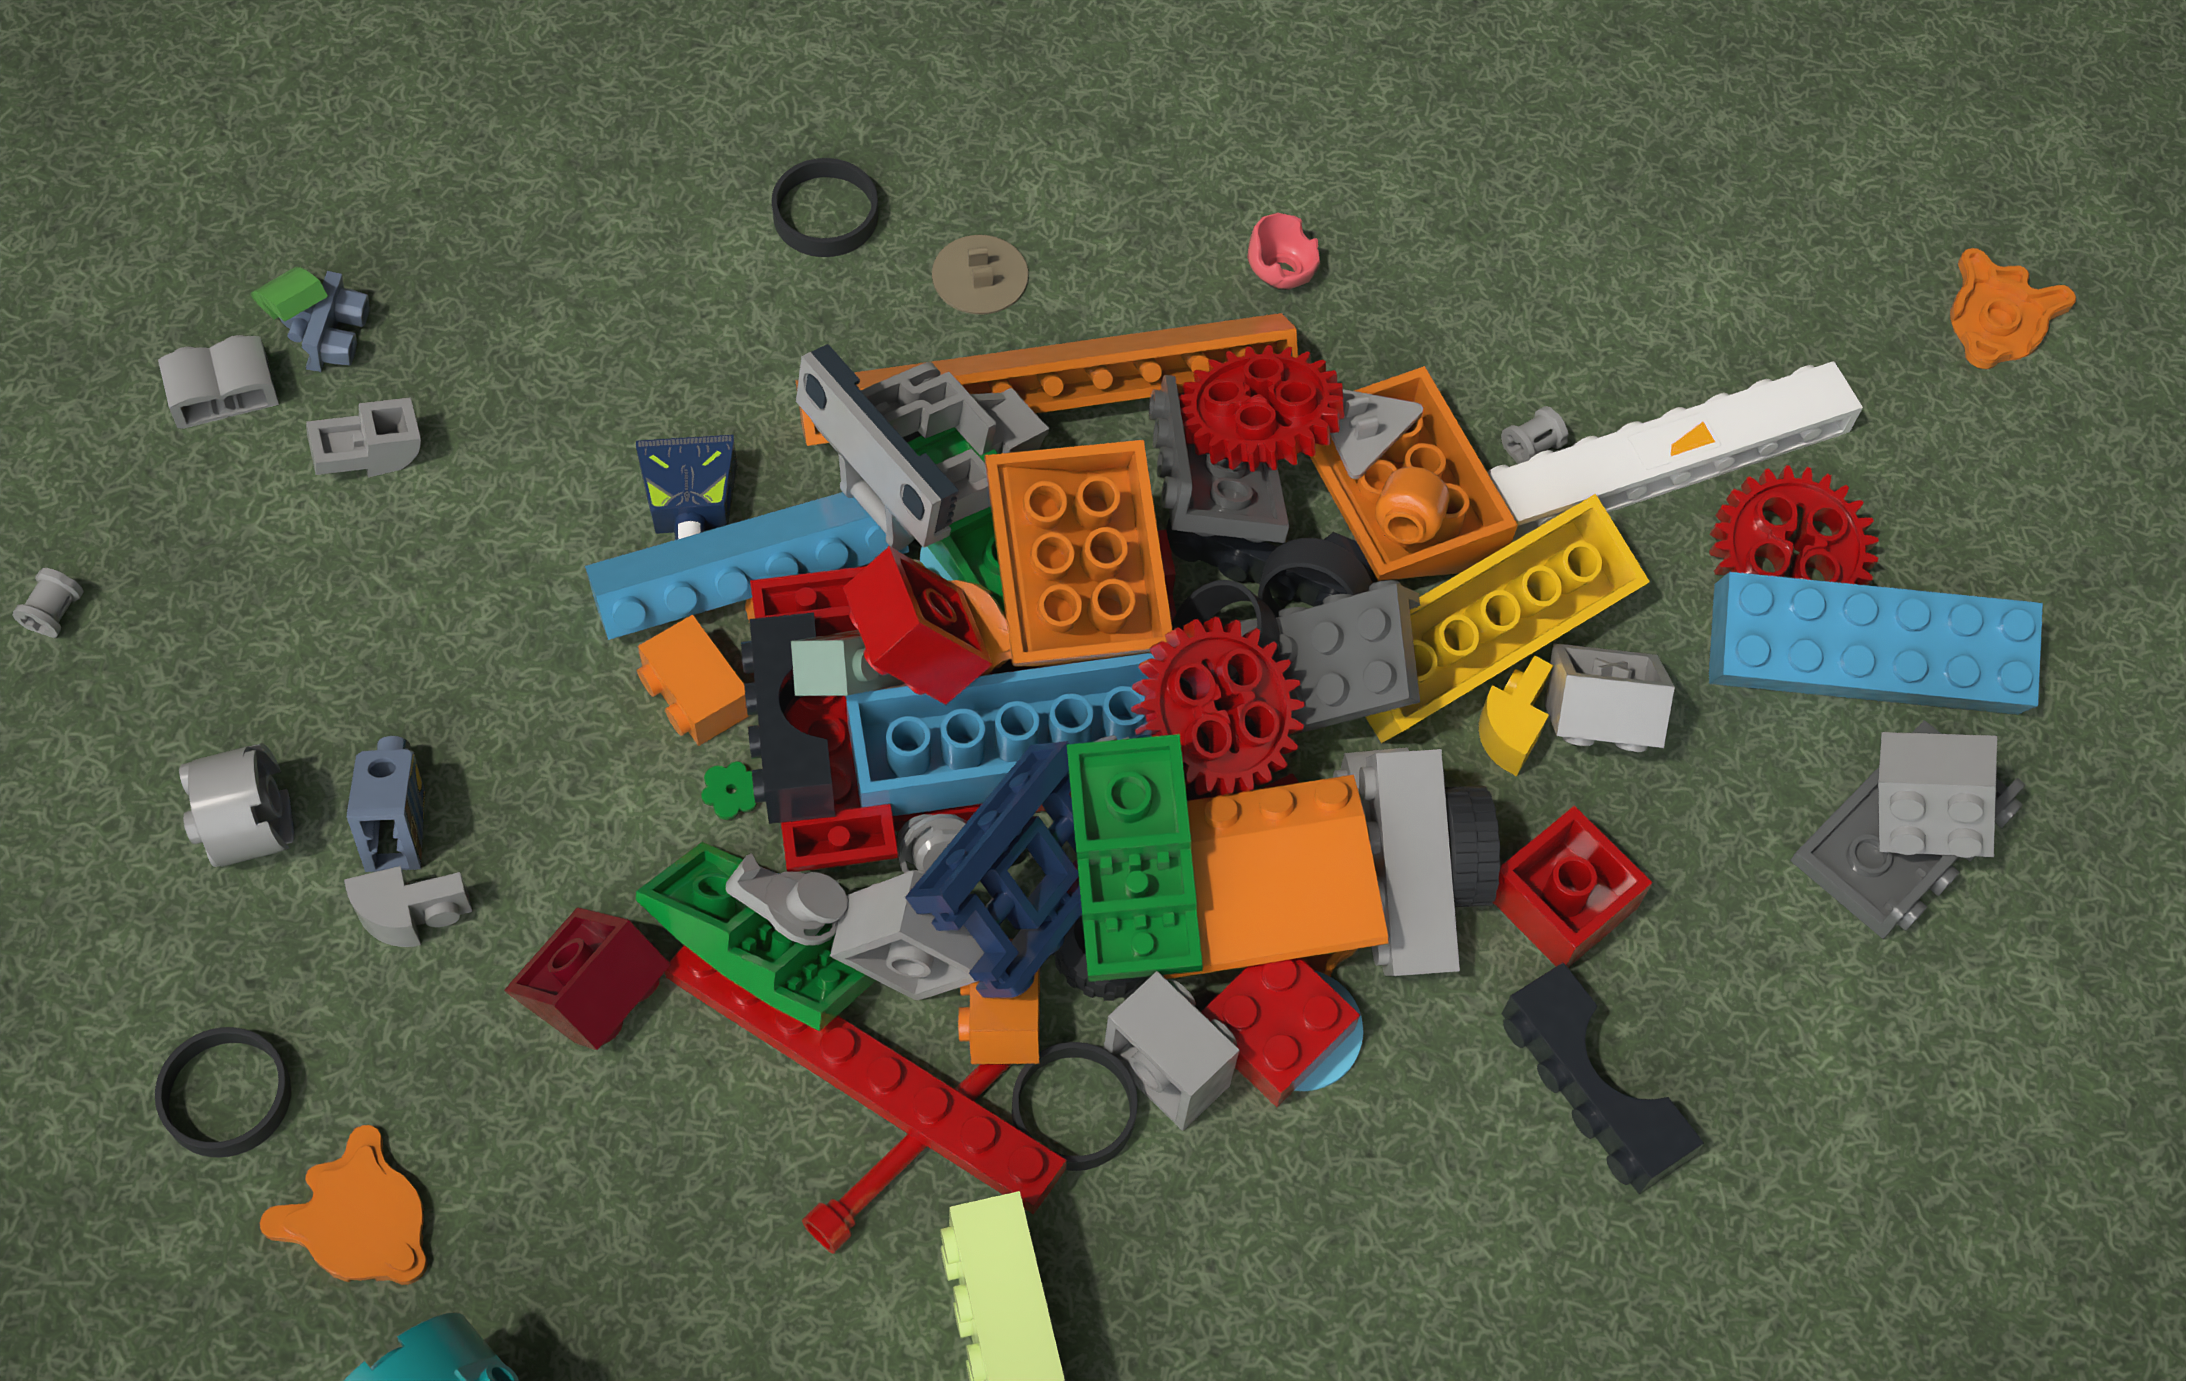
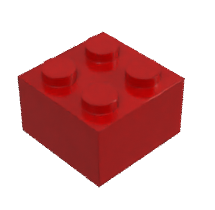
M888 546L843 587L851 608L849 617L860 632L866 648L863 654L868 664L881 675L890 674L905 682L914 693L921 696L927 694L947 705L993 665L962 589L894 548Z
M1574 805L1500 866L1499 885L1496 899L1493 903L1555 966L1564 962L1569 968L1638 909L1653 882Z
M1301 958L1247 966L1200 1012L1210 1022L1216 1019L1230 1030L1236 1039V1047L1240 1050L1235 1068L1276 1107L1355 1030L1360 1014Z

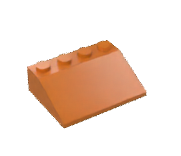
M1425 366L1354 390L1361 393L1416 402L1423 407L1422 416L1361 478L1352 479L1349 477L1331 435L1328 446L1315 443L1316 455L1314 457L1310 456L1378 581L1461 573L1512 543L1518 524ZM1412 466L1425 468L1435 473L1445 482L1450 493L1449 507L1440 529L1432 539L1416 544L1399 543L1391 539L1380 528L1376 520L1377 501L1385 482L1393 472L1400 468Z
M1144 440L985 455V468L1013 666L1050 667L1151 653L1150 647L1160 641L1167 642L1165 634L1172 631Z
M1354 774L1187 801L1203 968L1199 972L1163 975L1165 979L1389 944L1365 815Z

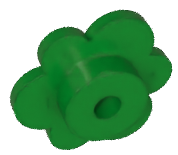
M736 761L730 763L727 768L713 766L706 771L704 775L706 788L703 789L701 798L704 804L713 806L715 814L720 819L730 820L735 818L740 810L742 812H751L755 809L757 803H755L752 771L746 772V767L743 763ZM729 789L736 790V792L732 794L728 793L727 791Z

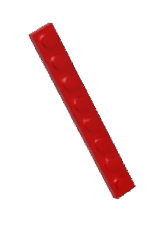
M685 945L669 962L671 965L665 971L667 979L1002 1195L1020 1191L1024 1209L1033 1215L1065 1172L1066 1159L838 1015L821 1031H818L768 1005L722 975Z

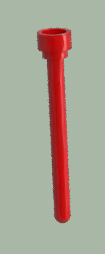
M979 1064L955 1090L975 1101L1012 1064ZM907 1134L838 1201L831 1199L826 1205L818 1203L802 1219L806 1230L826 1250L834 1254L851 1237L850 1229L856 1224L854 1217L927 1146Z

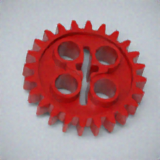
M1267 345L1262 354H1256L1252 347L1248 346L1245 349V356L1237 357L1234 353L1228 351L1226 352L1227 362L1223 364L1210 359L1208 360L1209 372L1195 370L1193 372L1195 382H1184V395L1178 396L1186 443L1195 444L1197 455L1209 452L1212 464L1220 462L1225 457L1228 458L1229 469L1231 470L1238 467L1242 461L1248 462L1250 472H1255L1260 462H1267L1272 470H1277L1278 460L1285 458L1292 465H1296L1297 454L1300 452L1314 457L1316 455L1315 443L1328 446L1330 444V433H1339L1340 419H1344L1345 416L1342 383H1337V372L1335 370L1326 371L1325 360L1311 363V354L1308 351L1296 358L1293 357L1292 347L1289 346L1280 354L1273 353L1272 345Z
M1786 465L1779 474L1778 479L1767 468L1759 477V483L1749 476L1741 485L1742 491L1733 489L1726 498L1729 505L1722 504L1715 516L1721 523L1714 525L1710 535L1721 541L1716 542L1712 546L1709 554L1714 557L1724 558V560L1718 564L1714 573L1715 575H1726L1729 572L1785 577V571L1789 566L1793 552V543L1788 541V539L1797 528V506H1800L1804 512L1794 542V549L1800 553L1791 564L1790 578L1811 580L1805 571V567H1812L1820 571L1827 582L1868 585L1872 581L1873 576L1866 570H1871L1879 558L1867 551L1872 550L1879 542V539L1872 535H1864V532L1871 526L1874 520L1869 517H1857L1856 513L1864 502L1857 500L1847 503L1844 498L1848 493L1849 486L1844 485L1834 492L1829 488L1831 475L1828 473L1817 483L1812 481V470L1810 467H1806L1801 476L1795 478L1790 465ZM1763 511L1776 513L1780 517L1782 525L1769 523L1765 519ZM1813 521L1825 523L1830 528L1832 536L1820 534L1815 529ZM1755 557L1768 559L1773 564L1775 572H1766L1759 568L1755 562Z
M1214 617L1204 622V625L1196 619L1184 625V631L1178 627L1165 634L1167 642L1160 641L1150 647V651L1155 659L1149 658L1138 666L1149 679H1142L1132 685L1134 691L1145 696V701L1131 707V712L1145 715L1147 723L1135 730L1136 734H1151L1152 737L1180 734L1185 785L1195 779L1196 794L1198 795L1210 792L1214 787L1217 796H1227L1232 794L1234 789L1237 793L1247 792L1254 789V783L1259 786L1271 781L1270 771L1276 772L1287 766L1281 754H1288L1296 751L1298 745L1287 735L1304 728L1301 722L1291 718V712L1303 708L1305 705L1300 700L1290 698L1289 691L1300 685L1299 680H1285L1282 674L1291 664L1290 660L1287 659L1275 663L1272 656L1276 650L1277 643L1274 641L1261 648L1258 645L1260 630L1257 628L1241 636L1240 620H1234L1223 628L1219 617ZM1202 661H1205L1208 666L1205 667L1202 664ZM1228 663L1233 665L1239 673V685L1231 680L1227 669ZM1180 677L1185 678L1190 683L1193 693L1192 699L1183 694L1179 683ZM1220 703L1222 710L1217 711L1215 704ZM1246 715L1256 725L1255 737L1245 727ZM1198 729L1202 730L1209 739L1210 747L1208 752L1201 748L1197 741ZM1230 747L1235 749V753L1230 752Z

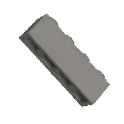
M1442 750L1373 754L1366 757V767H1361L1359 770V789L1362 800H1369L1371 822H1366L1372 855L1374 856V866L1388 932L1389 944L1372 946L1375 965H1382L1384 976L1460 971Z

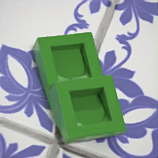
M301 267L290 269L250 294L254 301L273 320L280 317L284 322L328 297L320 280Z

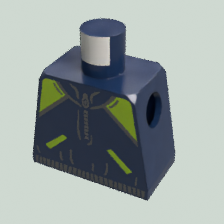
M734 435L636 441L641 475L655 534L675 533V540L728 525L737 470Z

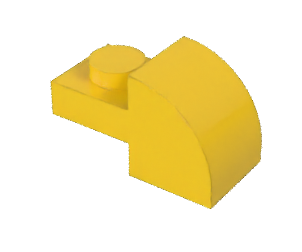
M1535 655L1525 672L1518 669L1514 670L1504 690L1492 685L1479 718V736L1486 753L1497 765L1515 776L1520 772L1539 739L1549 714L1533 707L1542 692L1553 665Z

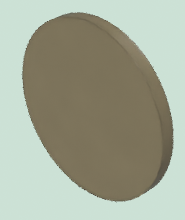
M970 235L954 240L939 252L933 264L932 280L936 292L948 305L965 313L984 315L1002 311L1013 305L1022 296L1028 282V268L1022 254L1007 241L988 235Z

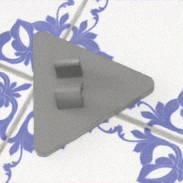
M1343 389L1345 416L1344 419H1340L1339 433H1330L1349 477L1359 479L1422 416L1423 407L1421 404Z

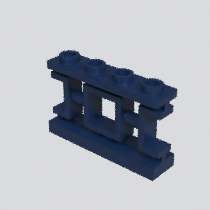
M1068 741L1030 745L905 896V899L917 914H932L935 917L931 923L937 931L960 930L963 925L966 927L984 951V954L969 972L974 981H980L976 986V990L983 998H1013L1024 993L1033 984L1035 973L1048 956L1055 953L1063 945L1065 934L1079 916L1082 915L1078 862L1076 859L1072 863L1061 848L1068 841L1076 853L1072 798L1069 795L1071 787L1067 754ZM1041 805L1053 820L1049 828L1045 826L1039 816H1033ZM1025 848L1029 850L1046 874L1028 898L1007 871ZM979 881L992 897L986 906H984L976 894H970ZM1006 917L1015 929H1021L1012 941L1009 940L1000 927V924Z

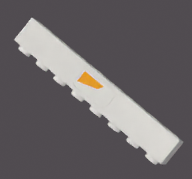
M1834 361L1817 367L1807 365L1799 368L1790 376L1774 381L1764 379L1756 382L1747 390L1731 395L1721 393L1713 396L1704 404L1688 409L1678 407L1668 411L1661 418L1646 423L1632 422L1623 426L1615 433L1599 438L1589 436L1581 439L1572 447L1557 452L1551 450L1542 451L1534 455L1529 461L1510 467L1507 465L1496 466L1487 473L1518 524L1512 540L1514 542L1594 494L1598 496L1608 513L1849 433L1863 407Z

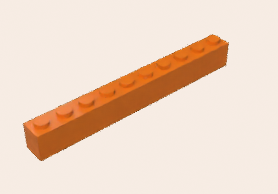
M1282 313L932 361L931 363L935 365L941 375L950 372L969 394L1002 393L1012 388L1034 413L1148 398L1151 397L1153 389H1161L1164 375L1175 376L1178 393H1183L1184 382H1195L1193 373L1195 370L1209 372L1208 360L1213 359L1223 364L1227 362L1226 352L1231 351L1237 357L1245 356V349L1248 346H1251L1256 354H1262L1267 345H1272L1274 354H1280L1289 346L1292 347L1293 357L1296 358L1298 357L1296 327ZM923 363L854 372L860 379V383L857 386L859 390L865 389ZM795 380V382H796V389H797V388H798V380ZM799 406L806 445L829 443L817 430L811 418Z

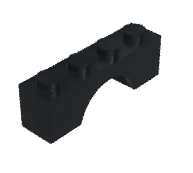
M1170 518L1167 523L1166 531L1169 545L1176 556L1188 562L1201 560L1216 566L1225 577L1234 581H1244L1247 579L1260 584L1266 560L1277 548V546L1266 542H1252L1245 538L1220 535L1200 536L1193 532L1172 530ZM1332 532L1323 539L1335 543L1352 553L1363 564L1372 581L1375 574L1357 541ZM1306 567L1282 570L1268 581L1271 595L1284 601L1294 598L1313 607L1322 605L1323 599L1328 596L1348 594L1344 587L1328 574Z
M814 612L749 619L751 641L741 642L744 674L754 673L755 679L753 683H744L748 716L758 715L759 724L748 726L751 759H762V769L752 770L755 803L766 802L769 824L836 817L827 739L803 733L792 726L785 718L791 707L803 697L795 696L791 641L816 637Z
M1562 962L1510 996L1501 1013L1505 1018L1503 1020L1504 1029L1516 1046L1519 1048L1526 1046L1538 1061L1537 1071L1546 1087L1554 1093L1561 1091L1573 1107L1571 1112L1572 1118L1581 1133L1589 1139L1596 1137L1609 1154L1606 1160L1615 1178L1623 1185L1631 1183L1640 1195L1690 1161L1704 1142L1669 1097L1658 1099L1629 1097L1611 1088L1598 1076L1589 1061L1585 1044L1589 1020L1598 1006L1564 962Z

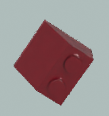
M577 907L504 991L574 1043L598 1050L602 1045L610 1042L619 1034L623 1027V1020L638 1002L647 999L654 993L660 983L659 978L671 964L630 920Z

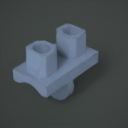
M327 271L322 284L328 297L286 322L280 318L281 322L290 329L288 338L294 342L302 341V348L309 354L306 370L321 372L324 362L351 366L357 346L356 333L336 329L337 324L342 322L363 327L370 310L367 294L344 288L342 274Z

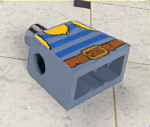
M387 736L381 738L377 743V750L362 751L356 755L347 809V820L365 872H376L401 866L402 870L421 869L425 789L414 752L410 751L411 745L409 741L402 737ZM380 820H394L393 838H398L397 851L401 853L377 854Z

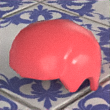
M1282 213L1263 216L1254 226L1250 237L1247 256L1249 265L1261 280L1275 288L1292 289L1310 282L1320 265L1318 239L1313 238L1310 240L1305 236L1302 229V220L1296 216ZM1279 263L1290 265L1295 272L1282 269Z

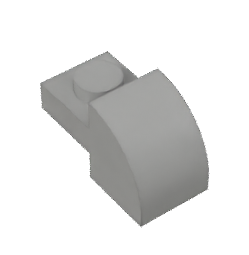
M411 398L359 403V416L306 422L307 437L316 475L366 469L368 477L394 472L410 464L420 449L421 438Z
M401 866L344 879L348 898L363 927L379 941L392 946H419L421 942L417 925L426 923L430 927H444L457 922L461 914L472 912L469 893L460 872L408 884Z

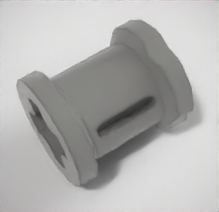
M1544 406L1535 411V417L1519 427L1511 425L1504 429L1501 439L1504 449L1517 464L1529 461L1534 455L1551 447L1558 449L1567 444L1568 430L1561 416L1551 407Z
M43 568L39 570L35 577L37 585L24 605H17L12 615L26 629L56 638L61 631L59 624L61 618L71 602L80 599L84 591L75 580L67 577L65 574L54 569Z

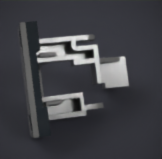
M829 344L801 356L796 402L811 418L817 430L838 452L841 476L840 490L848 498H855L886 533L887 544L897 551L908 546L914 539L923 548L950 535L951 528L949 525L953 522L991 506L985 463L972 448L939 464H935L926 453L918 456L902 437L919 431L926 439L955 427L981 456L993 449L996 450L997 454L1038 450L1049 432V428L1012 388L1002 393L969 394L950 372L941 375L940 371L931 362L923 363L859 390L857 384L860 383V379Z

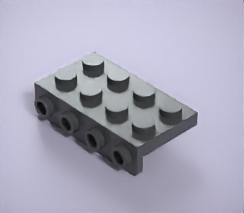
M1164 375L1161 389H1153L1151 393L1149 419L1156 420L1153 431V448L1160 449L1157 461V477L1164 478L1161 506L1162 508H1169L1171 529L1193 532L1200 536L1220 535L1245 538L1252 542L1272 541L1285 543L1289 522L1278 468L1277 470H1272L1267 462H1260L1256 471L1250 472L1248 462L1242 461L1238 467L1231 470L1229 469V461L1226 457L1220 462L1212 464L1209 452L1197 455L1195 444H1187L1185 441L1175 376Z
M1380 581L1371 584L1368 592L1354 596L1351 594L1331 595L1324 598L1323 604L1312 608L1291 607L1278 612L1276 620L1279 630V642L1274 661L1277 663L1282 660H1290L1291 664L1282 674L1285 680L1296 679L1300 681V685L1289 691L1291 699L1300 700L1305 705V707L1291 712V718L1301 722L1304 728L1287 736L1420 702L1410 609L1420 606L1419 593L1401 586V583L1398 581ZM1257 620L1240 622L1241 636L1257 628ZM1228 663L1227 669L1231 678L1237 673V670ZM1246 715L1245 727L1255 737L1256 725Z
M1925 720L1912 732L1941 734ZM1878 767L1796 851L1790 861L1878 936L1884 939L1897 924L1905 931L1910 928L1927 909V906L1920 900L1929 890L1939 896L1960 873L1953 867L1960 857L1955 855H1904L1880 852ZM1996 778L1995 824L2001 829L2023 806L2016 797L2026 784L2019 778H2016L2009 787ZM1976 856L1965 859L1971 862Z

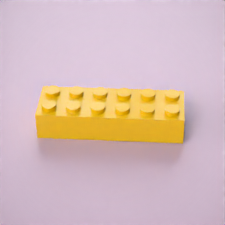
M1596 494L1590 496L1419 597L1420 606L1410 609L1420 702L1365 716L1381 743L1403 732L1650 582Z

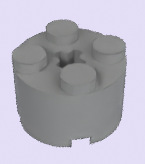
M263 743L195 759L192 762L180 765L181 783L185 792L189 795L191 811L185 812L183 817L185 830L192 844L203 843L208 859L213 867L228 866L289 849L287 844L292 843L294 840L289 793L287 789L279 790L271 776L272 774L280 773L281 770L273 753Z

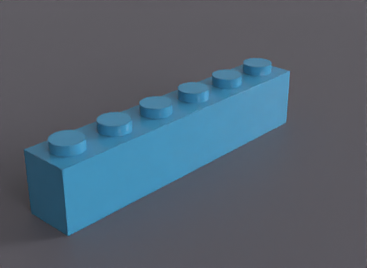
M841 492L586 565L585 568L607 638L610 640L685 618L692 614H699L752 598L750 580L863 566L872 562L889 545L886 542V533L855 498H848ZM906 546L898 551L904 554L909 552V548Z

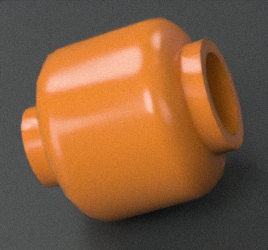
M1412 466L1398 469L1385 482L1376 504V520L1380 528L1391 539L1403 544L1424 543L1432 539L1440 529L1449 507L1450 493L1445 482L1435 473L1425 468Z

